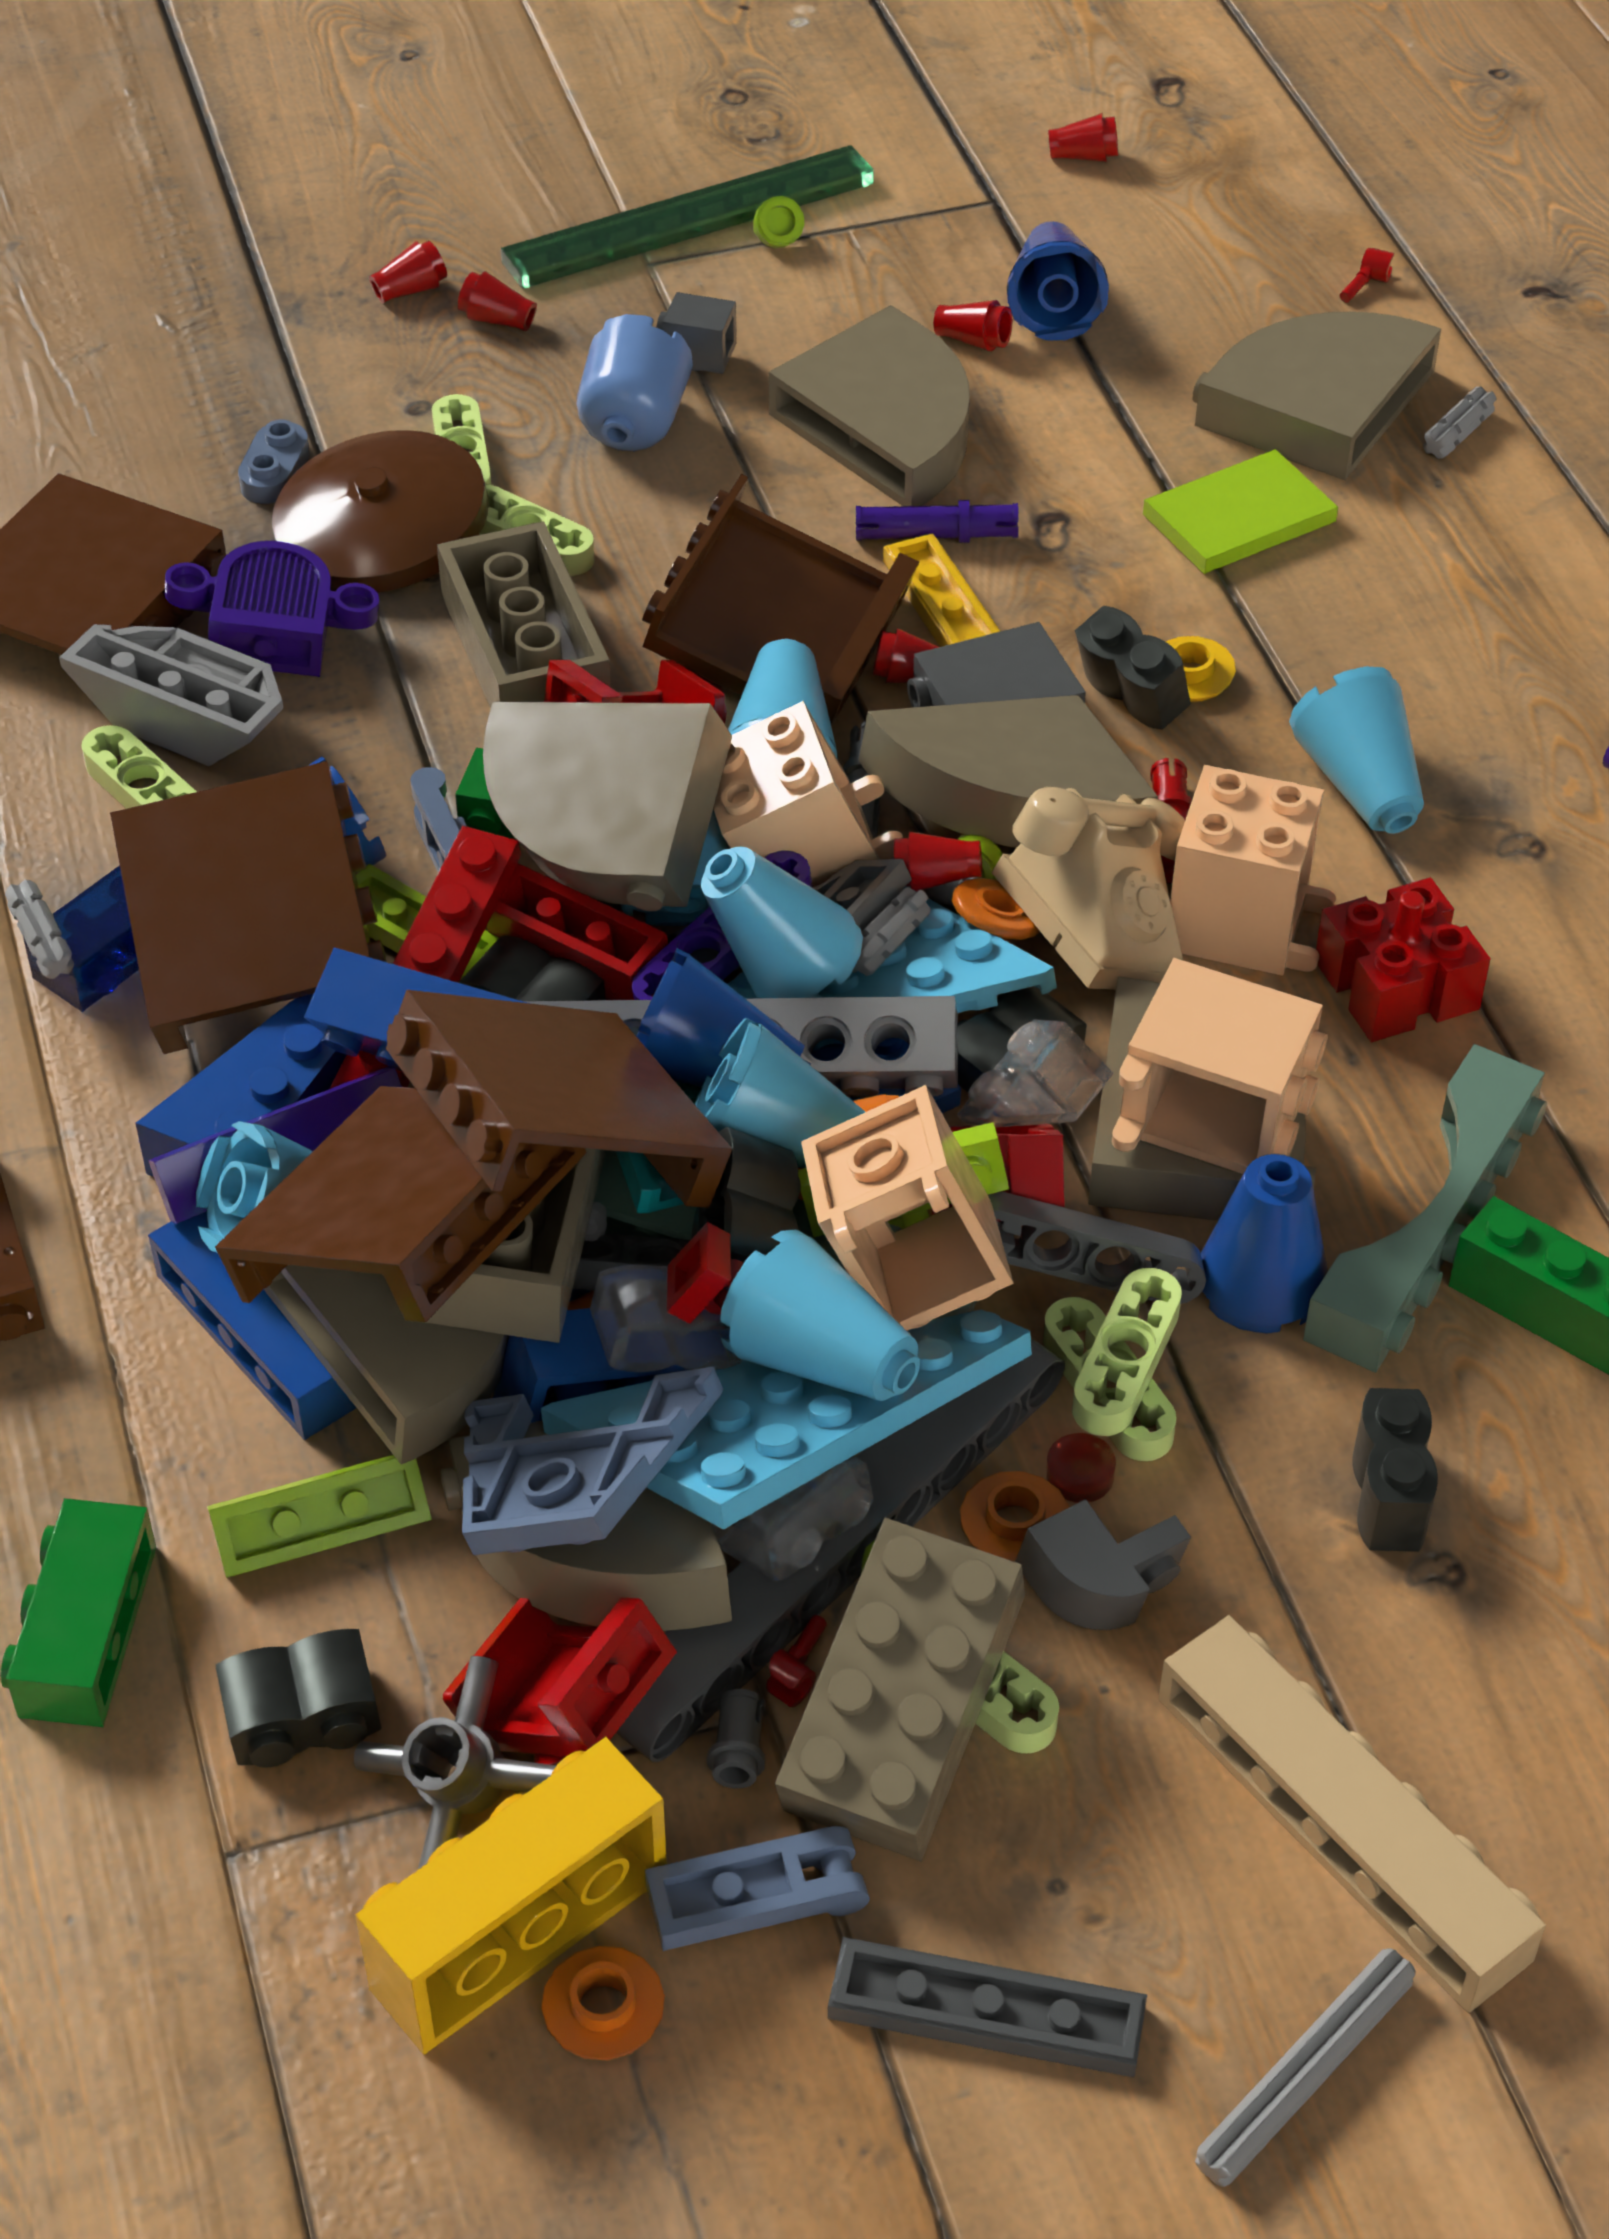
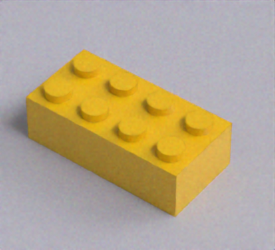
M605 1737L585 1752L579 1750L566 1756L554 1768L550 1777L524 1795L515 1794L508 1797L496 1807L489 1820L463 1838L457 1837L446 1841L432 1853L427 1864L400 1883L392 1882L382 1886L370 1896L363 1909L355 1914L369 1990L423 2055L647 1891L645 1869L667 1865L663 1798L609 1739Z

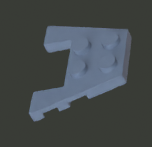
M714 1367L655 1375L637 1421L617 1426L524 1438L534 1416L524 1394L473 1401L465 1409V1420L470 1427V1436L464 1438V1454L469 1462V1477L463 1478L462 1534L473 1555L505 1551L516 1553L529 1548L570 1543L581 1545L594 1540L605 1539L721 1396L723 1387Z

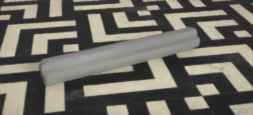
M1391 1948L1381 1950L1198 2147L1195 2163L1204 2175L1208 2176L1210 2180L1219 2186H1227L1234 2181L1413 1984V1977L1416 1972L1411 1962L1402 1958L1396 1950Z

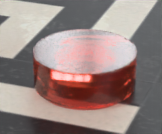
M1072 1433L1056 1440L1048 1451L1046 1480L1058 1488L1067 1501L1075 1503L1087 1500L1088 1503L1096 1501L1105 1496L1113 1486L1116 1468L1115 1454L1104 1440L1092 1434Z

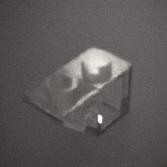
M1033 1019L1032 1022L1023 1025L1011 1036L1007 1044L1008 1052L996 1067L981 1075L973 1083L968 1093L970 1099L958 1112L957 1116L967 1124L982 1125L994 1122L995 1128L1076 1122L1114 1073L1066 1022Z

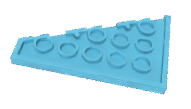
M928 898L926 903L931 909L928 917L885 959L884 963L873 974L865 976L859 971L856 973L852 972L841 986L833 980L818 993L822 998L955 996L957 1013L968 1010H982L998 1006L997 995L1035 986L1040 989L1043 995L1056 989L1057 985L1053 966L1002 938L975 927L960 915ZM741 972L734 980L727 983L745 999L757 998L744 972ZM825 1039L820 1041L813 1048V1051L829 1044L843 1043L836 1039Z
M982 1309L935 1319L920 1328L910 1329L907 1332L918 1343L919 1373L914 1383L906 1392L900 1395L895 1394L885 1401H878L748 1361L714 1367L723 1387L721 1396L646 1488L724 1530L1031 1356L1030 1331L1000 1318L995 1313ZM653 1381L552 1402L541 1408L544 1432L551 1435L635 1423Z

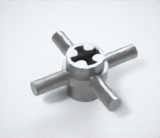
M481 1656L470 1657L455 1721L445 1717L431 1718L415 1728L408 1736L404 1746L361 1741L356 1747L354 1764L357 1770L405 1776L417 1788L418 1793L424 1800L433 1806L418 1869L427 1864L432 1853L440 1845L452 1838H457L462 1814H475L486 1810L498 1800L504 1789L522 1792L530 1791L550 1777L557 1766L504 1759L498 1743L483 1730L499 1665L493 1659ZM453 1765L457 1769L448 1777V1774Z

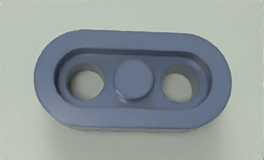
M275 420L257 432L238 469L240 490L247 500L259 504L275 503L287 481L308 461L310 456L308 435L302 426L288 420Z

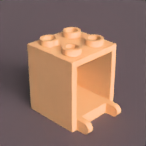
M804 701L732 735L713 807L722 836L730 848L747 847L762 857L778 851H793L801 854L807 859L810 866L812 886L814 887L824 883L834 873L855 860L893 858L895 838H903L899 831H889L873 839L861 806L882 796L884 786L881 778L877 775H867L851 783Z
M1204 765L1176 848L1170 903L1182 954L1281 976L1284 975L1285 968L1304 972L1316 969L1319 960L1318 951L1313 947L1293 942L1303 910L1322 914V909L1334 906L1336 902V896L1332 891L1309 885L1324 789Z
M1173 958L1128 1046V1054L1120 1068L1119 1084L1123 1087L1120 1117L1112 1132L1111 1142L1114 1148L1119 1151L1128 1152L1135 1149L1139 1140L1241 1174H1244L1247 1166L1253 1160L1261 1156L1270 1154L1290 1156L1299 1130V1123L1294 1122L1297 1113L1309 1114L1319 1087L1320 1078L1310 1074L1311 1071H1317L1328 1039V1034L1318 1032L1323 1005Z
M926 1085L801 1141L820 1228L846 1271L906 1331L920 1328L939 1316L973 1301L986 1299L996 1291L1014 1284L991 1200ZM947 1197L949 1198L951 1204L953 1205V1207H951V1208H949V1209H946V1208L949 1207V1203H948ZM927 1203H930L933 1211L937 1213L895 1233L887 1222Z

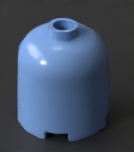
M625 314L610 318L605 322L603 329L594 336L591 342L577 393L578 415L584 427L600 443L616 450L633 452L654 446L665 438L675 418L693 367L691 349L682 335L676 331L673 332L671 337L664 330L653 327L654 320L648 316Z

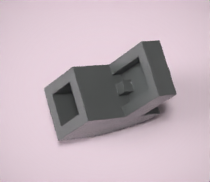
M1084 1500L1029 1527L1015 1562L1022 1564L1024 1577L1042 1602L1056 1615L1080 1627L1094 1630H1113L1134 1624L1148 1593L1162 1589L1178 1576L1181 1571L1179 1563L1191 1536L1176 1515L1118 1544L1087 1500Z

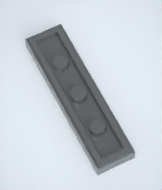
M843 1937L828 2003V2019L1135 2078L1148 1994Z

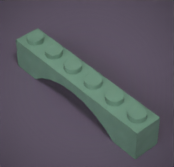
M1477 1044L1472 1046L1448 1084L1440 1121V1129L1448 1150L1450 1170L1444 1187L1421 1214L1400 1230L1370 1245L1338 1255L1310 1299L1303 1337L1304 1341L1375 1373L1390 1350L1398 1354L1403 1350L1414 1327L1415 1317L1412 1314L1417 1305L1428 1308L1433 1301L1443 1276V1272L1439 1270L1444 1261L1454 1263L1459 1236L1467 1228L1466 1226L1472 1217L1475 1218L1494 1196L1496 1185L1492 1183L1497 1175L1507 1178L1512 1172L1521 1151L1522 1143L1518 1141L1523 1133L1532 1137L1537 1131L1547 1107V1101L1539 1098L1545 1072Z

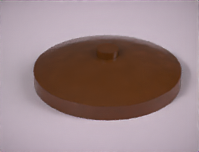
M383 431L341 442L306 462L287 481L277 497L272 515V527L276 541L288 542L306 548L316 554L326 564L331 577V591H336L345 584L361 583L372 587L377 593L413 585L439 573L437 544L479 535L486 522L489 500L482 471L477 461L466 449L456 442L422 431Z

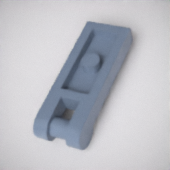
M426 767L416 770L410 778L412 797L416 803L414 817L416 828L439 872L461 827L466 826V823L462 817L453 818L448 804L444 800L447 793L445 774L437 768Z
M841 1826L827 1827L645 1869L646 1888L662 1950H670L818 1914L829 1913L833 1916H844L863 1909L868 1904L870 1897L863 1875L854 1872L851 1864L856 1851L849 1830ZM815 1867L823 1871L824 1877L805 1881L802 1869Z

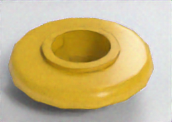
M1181 636L1165 641L1178 652L1183 664L1193 662L1202 665L1196 668L1184 667L1190 702L1205 701L1216 697L1230 686L1236 669L1235 659L1227 648L1214 640L1199 636Z

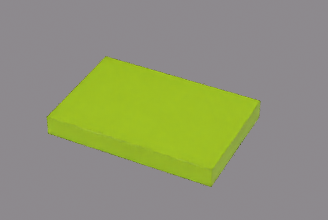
M1276 449L1144 499L1143 515L1203 574L1334 523L1337 520L1338 506Z

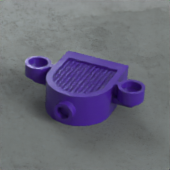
M258 541L242 545L224 557L219 565L216 577H211L204 567L194 563L175 564L165 573V598L170 604L184 610L210 613L208 640L268 663L274 672L320 677L327 628L365 629L376 623L379 611V595L372 587L361 583H349L339 587L336 591H331V577L326 564L308 549L288 542Z

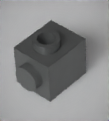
M676 292L668 311H661L656 328L664 330L671 337L673 332L676 331L682 335L691 349L692 371H708L723 374L737 344L736 301Z

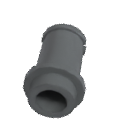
M747 1689L729 1690L723 1693L719 1699L720 1713L716 1744L712 1745L707 1752V1765L712 1771L714 1780L728 1788L740 1789L751 1786L755 1783L757 1776L765 1769V1754L760 1749V1739L766 1702L764 1699L759 1700V1694Z

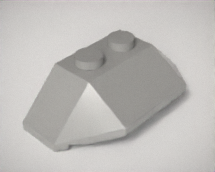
M94 624L59 657L61 667L113 725L123 727L136 737L207 766H211L249 744L283 709L282 697L270 664L179 628L133 626L112 630L111 625Z

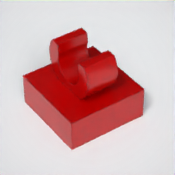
M707 1222L668 1264V1313L689 1324L704 1309L713 1315L721 1317V1309L728 1293L723 1288L730 1287L744 1264L742 1261L731 1259V1234Z

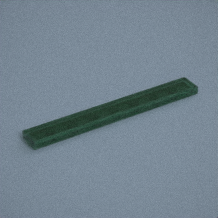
M848 145L502 247L501 261L521 288L524 289L752 221L756 210L761 204L774 196L788 197L793 199L799 206L869 186L874 181V169L852 145Z

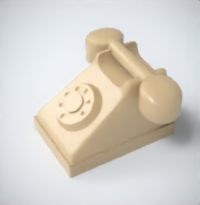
M1046 786L1034 791L1013 824L1012 832L1020 842V845L1012 854H1002L992 874L1050 944L1057 945L1055 950L1085 986L1091 989L1116 990L1118 977L1161 983L1173 958L1183 960L1161 855L1175 860L1176 848L1185 819L1170 805L1159 799L1149 797L1143 800L1141 804H1137L1127 794L1120 795L1116 801L1083 798L1074 788L1063 789L1061 787Z

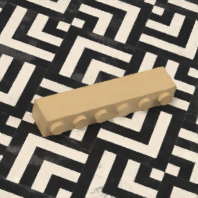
M1228 1615L1164 1660L1158 1700L1468 2014L1534 1962L1546 1924L1539 1918V1914L1530 1899L1521 1891L1515 1888H1508L1484 1864L1481 1854L1467 1838L1458 1834L1454 1835L1430 1812L1425 1798L1414 1786L1406 1782L1401 1783L1378 1761L1375 1751L1363 1736L1354 1731L1349 1732L1326 1710L1323 1700L1313 1687L1306 1682H1298L1275 1660L1271 1648L1259 1635L1252 1632L1247 1633Z

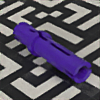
M958 500V505L856 506V541H862V539H912L931 533L936 538H958L959 543H970V538L977 537L1018 538V503H1012V505H970L969 500Z

